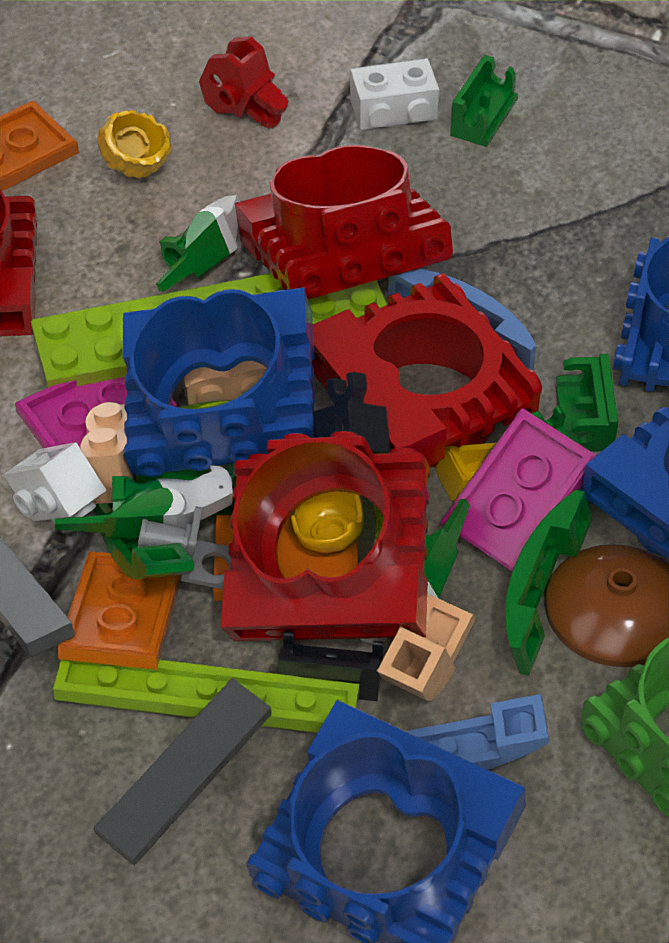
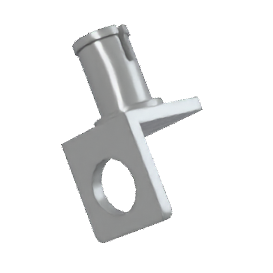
M195 507L192 524H187L186 528L143 519L138 547L180 543L194 560V571L189 574H183L181 581L223 589L224 574H209L204 570L202 562L207 557L218 556L227 561L230 570L231 557L228 555L229 546L196 540L203 507Z

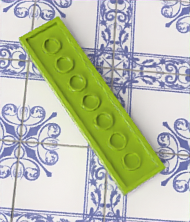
M270 273L32 319V333L47 388L76 380L77 386L125 377L127 366L123 359V313L155 309L161 303L179 296H193L205 300L216 292L229 289L246 291L252 295L282 291L284 289L280 286L279 280H276ZM377 280L308 300L313 316V324L347 309H350L355 317L358 318L364 315L365 306L373 302L380 308L387 305Z

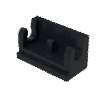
M284 631L283 649H280L278 659L279 674L359 684L358 700L378 702L381 676L377 670L383 661V641L373 640L372 652L297 645L295 644V633Z

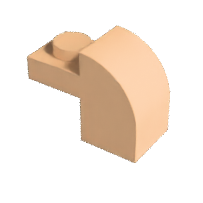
M429 594L427 597L426 637H421L400 627L377 672L388 683L426 701L434 700L444 689L456 669L453 663L475 622L473 614Z

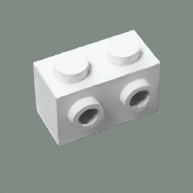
M428 59L350 69V101L360 130L438 120L439 88Z
M76 442L38 449L3 474L15 493L13 500L17 508L23 515L31 518L32 521L51 519L54 523L55 518L83 517L96 507L93 500L106 491Z

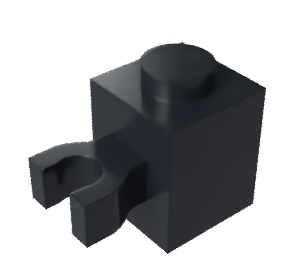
M358 372L347 373L348 386L346 380L328 379L327 390L334 405L313 411L315 438L330 437L332 433L339 431L353 432L366 439L374 454H388L391 448L387 410L384 406L364 403V396L367 390L366 374Z

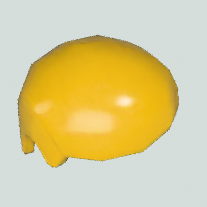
M329 492L307 500L291 516L294 534L297 535L298 541L310 550L324 554L345 550L359 537L363 528L364 512L360 496L348 492Z

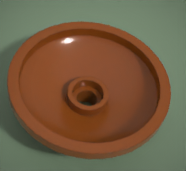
M608 544L581 550L577 557L570 556L563 561L552 574L549 581L545 604L550 626L565 646L589 661L612 667L645 665L652 650L669 637V564L648 551L627 545Z

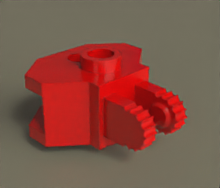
M252 36L233 38L228 43L225 54H214L210 57L199 80L205 103L217 114L235 113L241 118L247 113L264 128L273 129L281 121V113H284L288 107V97L282 94L281 90L272 83L275 74L269 69L264 47ZM214 75L219 77L222 84L216 81Z

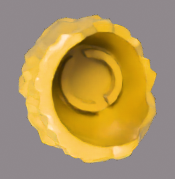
M135 110L115 112L108 116L104 126L98 131V148L101 157L104 158V162H107L109 168L123 173L126 177H135L137 179L148 177L166 162L172 152L171 138L167 127L157 123L153 115L140 114Z

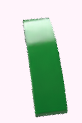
M573 491L551 509L530 535L514 566L506 596L505 624L509 645L520 674L529 676L545 638L537 607L558 556L562 554L577 557L593 519L585 491Z
M113 503L96 504V507L93 509L95 516L111 514L113 512ZM101 533L107 549L117 566L132 579L183 575L194 571V560L180 543L138 547L139 538L105 537V533Z

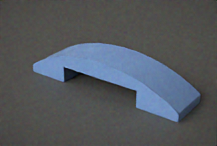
M418 268L388 277V296L399 293L405 298L410 295L411 286L422 283L426 288L433 286L434 276L441 273ZM447 276L453 284L457 283L460 285L466 295V299L478 312L481 311L486 315L492 329L502 340H507L512 345L516 356L526 368L534 371L536 344L517 317L505 306L481 290Z
M541 694L491 703L492 715L405 731L485 769L509 763L550 743Z

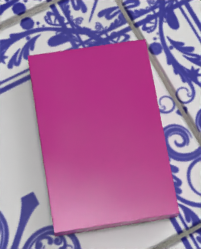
M125 377L77 386V380L56 384L15 402L16 412L42 448L74 442L80 447L83 438L87 434L86 417L92 408L106 402L124 404L127 397ZM171 399V406L177 407L175 401Z
M522 408L440 523L445 525L459 500L466 499L470 507L459 536L513 572L516 561L532 532L551 509L570 493L582 487L585 466L597 455Z

